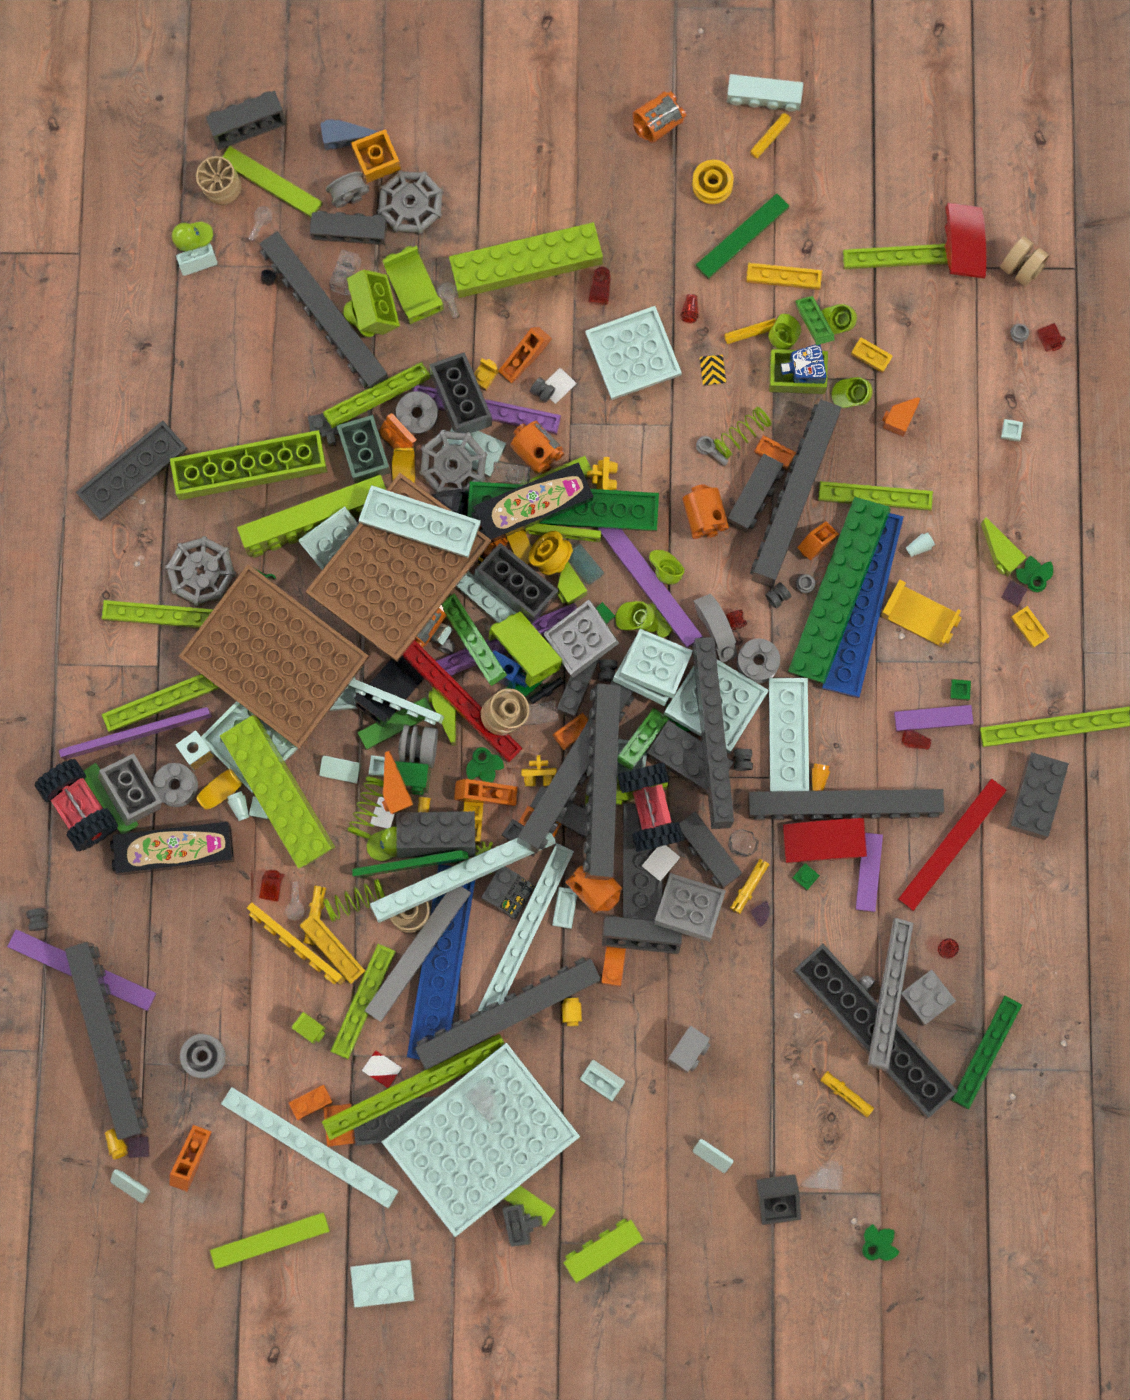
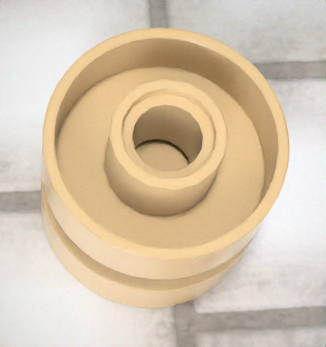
M220 156L209 157L199 165L196 172V180L209 201L214 204L225 205L238 197L241 191V180L232 164L226 158Z
M1023 236L1008 253L1000 268L1009 275L1020 269L1015 280L1026 287L1041 273L1050 255L1041 248L1036 249L1031 255L1030 251L1034 243Z
M514 689L500 690L489 698L481 709L483 725L495 735L510 734L523 725L529 716L527 699L522 693Z
M427 901L391 917L390 920L397 929L404 933L420 932L428 921L431 908Z

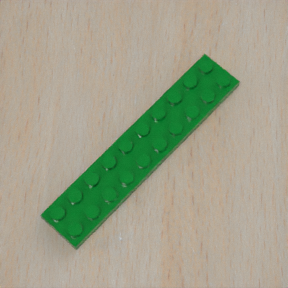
M470 481L467 517L473 518L471 513L474 512V505L522 485ZM590 489L594 496L593 501L538 523L556 526L657 532L659 493Z
M854 497L788 670L790 674L825 684L891 511L889 506Z

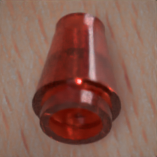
M688 294L680 314L682 321L686 323H695L699 318L697 295Z
M910 729V731H904L901 744L905 745L906 748L929 750L932 740Z

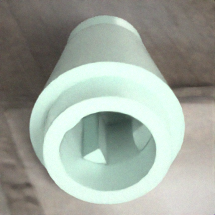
M928 532L922 533L906 547V550L913 557L914 555L931 550L935 543Z
M242 791L227 796V803L238 818V821L248 818L246 797L242 794Z

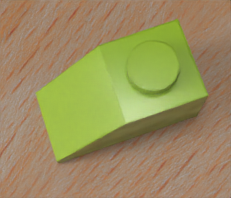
M569 562L565 564L564 569L561 571L558 583L559 593L557 594L561 603H566L567 606L587 595V589Z
M305 1012L300 1015L291 1027L313 1044L316 1041L319 1043L326 1034L324 1032L326 1028Z

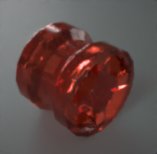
M736 610L725 615L732 631L747 625V621L743 618V610Z
M951 938L944 939L938 945V953L944 959L953 958L959 951L958 943Z

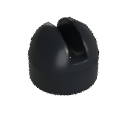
M263 270L261 282L267 284V286L274 284L276 273L272 270Z

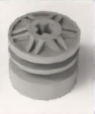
M404 725L398 748L400 762H406L407 757H409V763H415V759L419 758L420 764H429V767L433 768L437 750L438 728L425 727L422 735H418V726H414L413 732L410 734V725Z

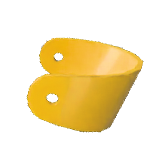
M396 448L394 450L391 465L393 481L401 473L415 483L414 448Z
M229 768L206 785L197 795V800L204 809H211L226 800L227 796L235 793L243 783L233 770Z

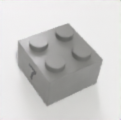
M933 970L927 972L901 993V999L922 1026L956 1002Z
M690 1025L667 1061L686 1074L689 1070L693 1072L700 1062L697 1060L700 1054L704 1056L711 1046L708 1043L710 1038Z

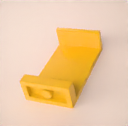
M899 579L880 617L940 647H943L944 643L949 644L953 636L950 632L953 626L957 628L962 618L959 616L961 610L957 609L955 612L905 587L906 582Z

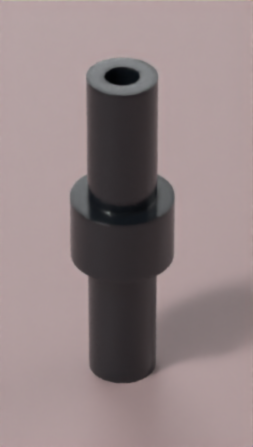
M559 677L549 685L545 684L542 686L540 691L529 697L531 703L534 704L543 697L553 694L552 691L564 684L563 679Z

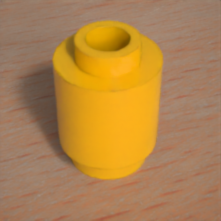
M579 998L563 999L562 1020L563 1023H567L568 1027L579 1026L578 1022H582Z

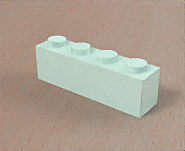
M730 74L727 102L732 105L763 106L772 110L781 108L793 112L800 110L803 82Z

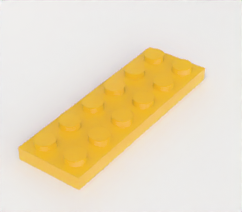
M250 903L247 907L251 911L248 914L259 924L263 921L265 923L264 928L272 935L279 934V940L288 948L291 946L295 947L296 949L293 952L304 961L306 958L311 960L309 965L319 973L323 970L326 973L324 977L331 983L342 985L346 979L255 904Z

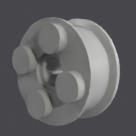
M361 171L346 174L326 187V192L331 194L333 198L332 204L337 209L344 207L349 202H352V204L358 203L362 200V196L369 192L370 187L365 185Z
M410 392L404 395L396 407L397 419L411 433L429 431L438 419L439 412L436 402L431 396L423 392ZM416 407L422 409V416L419 418H415L412 414L413 409Z
M753 639L746 642L740 649L737 657L739 673L756 683L769 681V678L774 677L780 665L778 649L773 643L765 639ZM760 657L763 660V664L756 665L753 659Z
M169 763L157 771L153 779V787L163 803L171 807H182L189 804L196 796L198 781L195 774L185 765ZM174 781H179V788L176 790H172V783Z
M198 1034L189 1038L182 1046L180 1052V1061L184 1070L191 1076L201 1079L210 1078L218 1074L223 1068L226 1059L225 1049L221 1042L206 1034ZM201 1051H206L208 1054L204 1062H200L198 1059Z

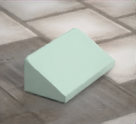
M211 243L204 247L176 255L183 276L218 264Z
M323 755L319 776L357 784L361 764Z
M595 1060L591 1061L580 1078L581 1081L611 1101L614 1100L625 1083L623 1079Z
M700 1139L693 1149V1153L723 1173H726L734 1162L730 1157L703 1139Z
M120 1169L113 1171L110 1182L140 1203H143L150 1190Z

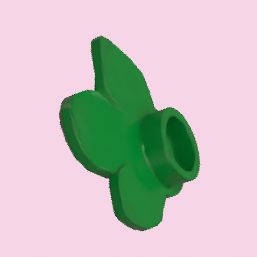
M1029 556L1025 562L1024 569H1016L1017 579L1021 583L1026 584L1032 592H1042L1047 585V581L1053 576V564L1050 561L1041 565L1033 556ZM1038 581L1040 586H1035L1033 582Z
M480 747L473 752V760L467 764L466 774L468 779L473 780L479 776L482 781L493 783L496 775L495 770L504 769V764L498 755L491 754L485 747ZM484 754L486 756L485 760H479V755Z
M874 1224L870 1225L864 1232L863 1256L871 1261L878 1258L889 1261L898 1256L900 1251L891 1245L894 1240L895 1231L893 1229H883L878 1232ZM873 1246L875 1248L874 1254L868 1252L869 1247Z

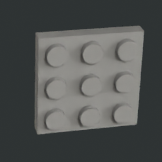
M590 600L586 601L544 633L552 648L562 658L563 665L573 678L619 644Z
M670 873L654 925L710 942L726 890Z

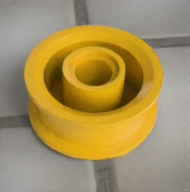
M707 160L697 166L693 174L692 188L695 196L707 204H718L725 201L732 192L733 173L730 167L722 161ZM714 179L718 183L710 184L708 181Z
M550 531L542 535L533 544L529 552V561L533 566L538 567L543 575L559 573L570 559L573 548L568 540H564L558 531Z

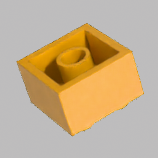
M386 129L351 143L353 153L366 183L401 170L399 159Z

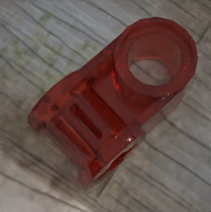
M598 267L594 271L589 294L590 303L608 304L610 271L606 267ZM601 275H605L603 280H600Z

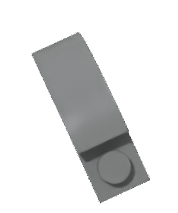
M711 594L694 600L699 619L706 626L710 636L714 637L718 660L723 663L737 657L736 641L732 629L717 600Z

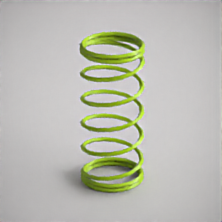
M760 407L753 409V417L745 415L746 424L742 421H737L738 430L730 427V436L722 433V442L718 438L714 439L716 448L726 459H729L733 454L726 446L723 435L729 437L736 447L741 450L738 443L733 439L730 429L736 430L744 441L749 444L746 437L740 431L739 422L744 424L754 437H757L747 423V416L752 418L762 431H764V428L757 421L754 411L766 427L772 425L768 415Z
M367 776L366 781L368 782L364 783V786L373 793L362 792L360 796L370 803H356L360 809L367 813L353 812V815L362 822H349L351 827H347V831L369 839L370 834L359 830L351 824L356 823L374 827V825L356 816L355 813L378 817L376 814L358 805L367 804L381 808V805L370 801L362 794L383 798V795L373 791L365 784L383 787L384 781Z
M374 879L377 900H379L378 891L381 899L385 897L379 879ZM364 883V889L367 897L368 906L363 900L361 894L359 893L356 887L354 888L358 909L355 907L347 891H345L344 894L347 903L348 913L344 909L338 896H334L338 911V917L333 911L328 899H324V904L326 906L327 912L332 922L336 921L335 917L338 920H340L338 902L342 907L343 911L345 912V914L347 916H350V908L347 897L349 898L351 904L357 912L360 911L357 893L367 908L370 907L367 889L370 895L372 896L373 900L376 901L366 883Z

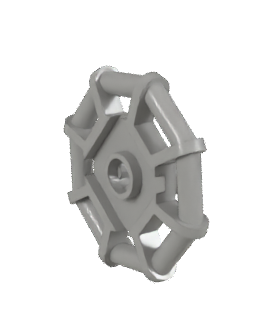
M399 170L395 176L379 187L380 195L377 213L386 217L387 223L396 233L400 231L422 234L428 226L442 216L441 206L444 191L434 183L425 171L422 173ZM405 179L418 180V182L409 184ZM401 180L402 184L395 190H392L391 188ZM425 182L432 191L427 192L422 187V184ZM387 194L392 196V201L390 205L386 206ZM435 197L434 209L429 207V198ZM407 198H409V199H413V198H414V199H415V200H414V204H413V205H407V200H406V199H407ZM393 210L399 216L397 222L388 213L389 211ZM426 212L431 214L422 223H420L419 218L422 217ZM403 220H415L416 225L402 224Z
M444 429L426 445H422L421 471L419 473L433 487L436 494L455 489H465L469 492L470 482L464 487L462 485V481L468 476L474 478L471 480L472 482L485 481L486 456L488 455L473 439L471 433L451 432ZM448 439L463 440L461 445L449 444ZM441 441L444 442V447L438 452L432 450ZM466 443L470 445L476 455H470L464 447ZM429 455L434 457V467L428 468ZM451 459H452L453 461L456 460L458 467H457V468H455V467H451V468H450V467H449V464H450V461H449V460H451ZM474 460H478L477 473L472 471ZM435 472L442 480L441 484L430 473ZM453 482L457 484L458 488L443 486L445 483Z
M202 536L200 539L183 544L179 543L168 565H165V570H167L172 587L171 592L187 599L196 606L217 598L222 599L233 577L236 576L229 548L211 541L207 536ZM201 546V551L193 552L192 554L187 552L189 549ZM206 547L213 549L219 554L215 557L206 552ZM184 553L186 559L183 562L182 566H176L180 557ZM222 558L226 571L220 570L218 561ZM204 567L205 574L201 573L198 576L196 569ZM175 571L181 572L183 577L181 584H178ZM220 576H225L221 585L217 588L215 585ZM189 586L196 590V593L193 595L183 588ZM212 588L214 592L200 596L201 591H204V589Z

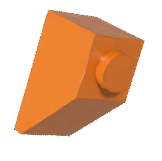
M916 397L894 405L890 412L886 410L882 419L885 422L883 428L904 437L920 402V398Z
M825 521L811 531L797 548L803 556L811 561L836 539L839 533Z

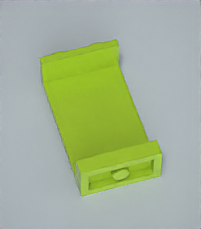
M417 246L406 247L402 252L390 254L382 260L409 324L444 310L442 300L436 293L419 255Z
M521 611L515 615H509L504 621L497 622L490 627L488 640L492 641L497 638L527 673L525 683L529 687L560 670L562 658Z

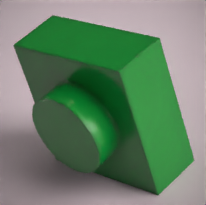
M952 679L950 699L969 701L971 681Z
M805 863L792 879L807 891L820 875Z

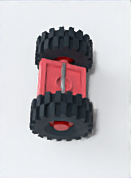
M69 759L45 772L42 777L37 779L38 781L35 782L34 786L45 802H52L69 828L66 834L76 851L80 852L93 847V845L98 844L101 840L107 838L108 835H111L117 829L118 823L107 808H102L85 782L86 774L77 760Z
M665 763L617 774L621 792L634 791L633 796L643 830L632 833L636 852L684 841L680 823H671L670 812L662 786L663 783L669 782Z

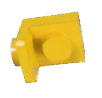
M482 358L480 360V365L474 373L480 388L487 391L498 374V367L490 359L485 360Z

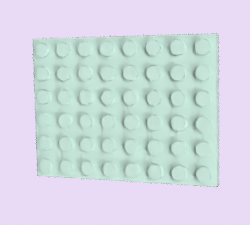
M506 1043L382 1141V1143L456 1237L580 1136Z

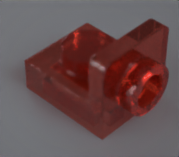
M1055 323L1037 330V334L1046 352L1049 350L1057 351L1063 347L1066 338L1065 336L1061 337Z
M277 870L265 871L262 876L259 898L278 902L285 874Z

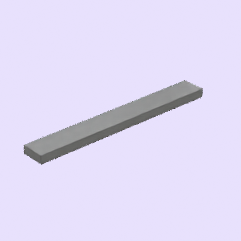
M460 886L445 894L426 924L422 927L365 1009L368 1014L380 1022L383 1021L471 893Z
M894 918L868 1059V1066L885 1071L888 1070L914 924L898 918Z

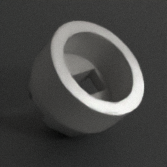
M447 638L443 645L440 644L438 649L445 654L451 655L455 649L454 641H450Z
M863 976L859 983L868 992L876 981L870 976Z

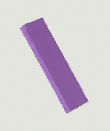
M971 705L894 712L896 732L973 725Z
M865 833L867 857L860 858L855 910L875 912L883 835Z

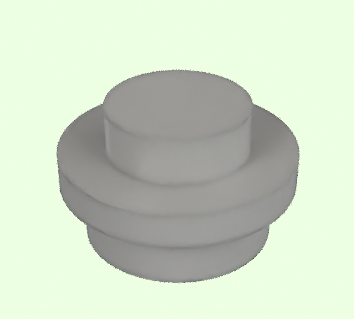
M1016 324L1012 327L1010 336L1015 342H1024L1029 336V329L1023 324Z
M808 574L799 576L796 581L797 589L802 593H810L815 587L814 578Z

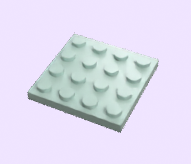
M655 306L585 331L611 400L682 375Z
M717 660L726 750L730 754L769 690ZM693 666L666 708L664 715L701 736Z
M236 701L201 738L208 748L228 769L231 768L240 781L253 793L219 736L254 715ZM260 719L283 760L286 762L298 748Z

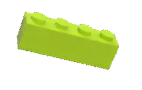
M624 1218L615 1224L617 1228L610 1232L607 1229L599 1234L600 1239L596 1242H593L591 1239L582 1245L583 1250L576 1253L574 1250L565 1256L566 1261L563 1263L576 1283L644 1240L631 1219L627 1221Z

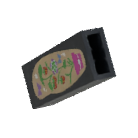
M578 462L474 505V512L471 514L474 519L481 521V529L479 531L491 539L492 543L591 502L594 496Z
M228 821L112 835L113 840L110 841L111 852H114L115 858L112 860V869L119 876L234 862L231 824Z

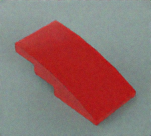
M947 203L945 207L948 221L945 225L947 236L945 251L949 272L953 275L985 279L986 234L982 207Z
M864 818L783 824L786 863L788 864L867 857Z

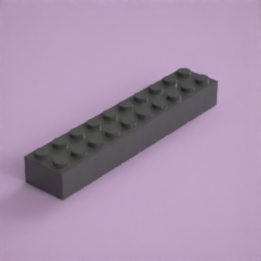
M821 399L818 405L814 404L809 419L812 422H807L803 434L805 439L801 438L796 452L799 456H794L790 468L792 473L788 472L783 486L785 490H781L776 505L779 508L775 507L770 520L772 525L768 524L763 538L766 541L761 542L756 556L759 559H755L751 567L752 581L770 588L774 587L842 407Z
M90 942L65 948L118 1140H123L147 1133L148 1121L146 1116H142V1100L140 1097L137 1098L135 1090L138 1089L135 1078L132 1079L131 1077L132 1064L130 1059H126L125 1056L127 1047L125 1041H121L119 1034L122 1033L119 1021L116 1022L115 1020L116 1008L109 999L111 990L109 984L104 982L103 977L106 976L104 966L100 965L98 960L101 957L99 948Z
M822 944L792 972L869 1055L878 1003L832 952ZM896 1024L889 1068L886 1071H882L926 1119L930 1118L958 1091Z

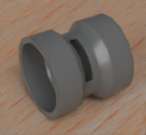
M539 377L529 392L534 396L537 395L542 402L546 403L554 394L556 388L546 384L545 380Z
M781 582L775 586L774 590H769L765 594L769 603L776 609L781 606L784 600L787 601L792 597L788 589Z
M599 660L600 673L598 674V680L612 682L616 674L615 669H617L618 661Z
M751 749L733 750V757L736 760L734 763L735 771L753 770V763L751 762L753 754Z
M45 908L26 911L27 918L30 920L28 925L29 931H40L48 928V922L44 918L46 916Z

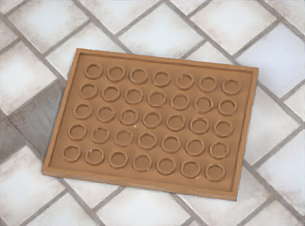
M401 473L398 474L386 489L387 491L451 511ZM359 523L306 590V594L395 661H398L488 547L491 539L478 531L469 558Z
M247 564L179 655L181 659L299 749L302 748L370 657L249 564Z

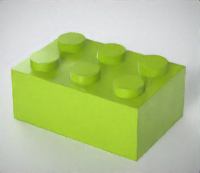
M363 269L347 278L348 289L351 293L357 325L360 331L384 335L400 327L386 274Z
M771 349L769 392L826 393L827 378L825 383H794L793 373L782 375L781 364L789 363L791 352L796 350ZM822 351L827 377L828 351Z

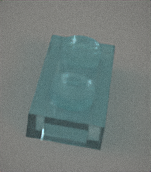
M581 544L573 549L569 562L590 586L603 576L604 572Z

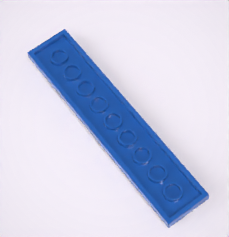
M889 513L825 684L822 685L824 690L856 698L860 697L904 516Z
M439 864L437 873L453 866ZM476 880L462 885L463 888L471 893L422 963L407 1058L420 1060L414 1049L417 1046L416 1042L425 1037L428 1040L435 1037L434 1033L443 1028L446 1031L452 1028ZM446 893L433 898L430 916Z

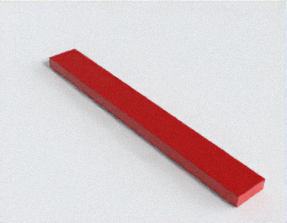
M415 640L402 655L404 659L509 763L523 748L509 734L495 735L488 731L481 720L482 707Z
M992 778L897 900L911 911L915 910L1007 791Z

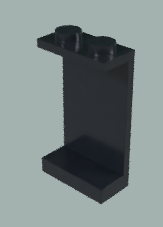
M401 656L398 661L391 658L369 685L407 700L424 678ZM358 693L353 700V704L381 727H384L397 711L390 707V703L387 701L380 703L373 700V696L366 693L363 696Z

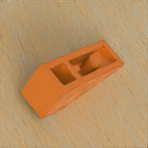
M540 327L530 328L498 372L511 383H514L543 352L552 338Z
M387 751L385 752L384 801H382L386 812L390 811L391 814H395L414 804L391 752Z
M471 779L458 780L455 783L454 800L516 806L517 787Z
M606 947L601 985L621 987L625 948Z
M195 1125L192 1126L170 1173V1186L188 1192L208 1144L211 1131Z

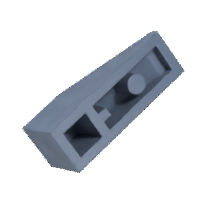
M329 119L320 123L325 151L351 147L352 142L378 132L341 120Z

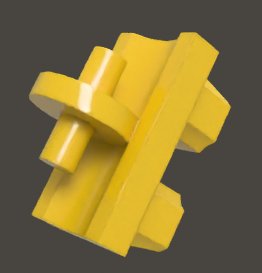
M603 457L602 460H598V465H592V471H587V477L592 478V484H597V489L616 490L617 481L609 479V474L617 473L618 463L609 461V457Z
M537 755V761H529V767L537 766V768L521 770L525 786H536L535 776H543V786H549L557 773L556 768H541V766H548V760H541L540 755Z

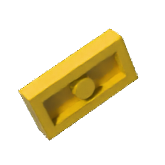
M860 337L851 352L852 356L881 373L885 371L893 355Z
M1028 606L1011 617L1032 648H1035L1050 637Z

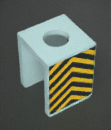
M194 731L176 744V747L194 771L215 757L197 731ZM196 743L198 744L199 748L197 752H188V749L190 747H192Z

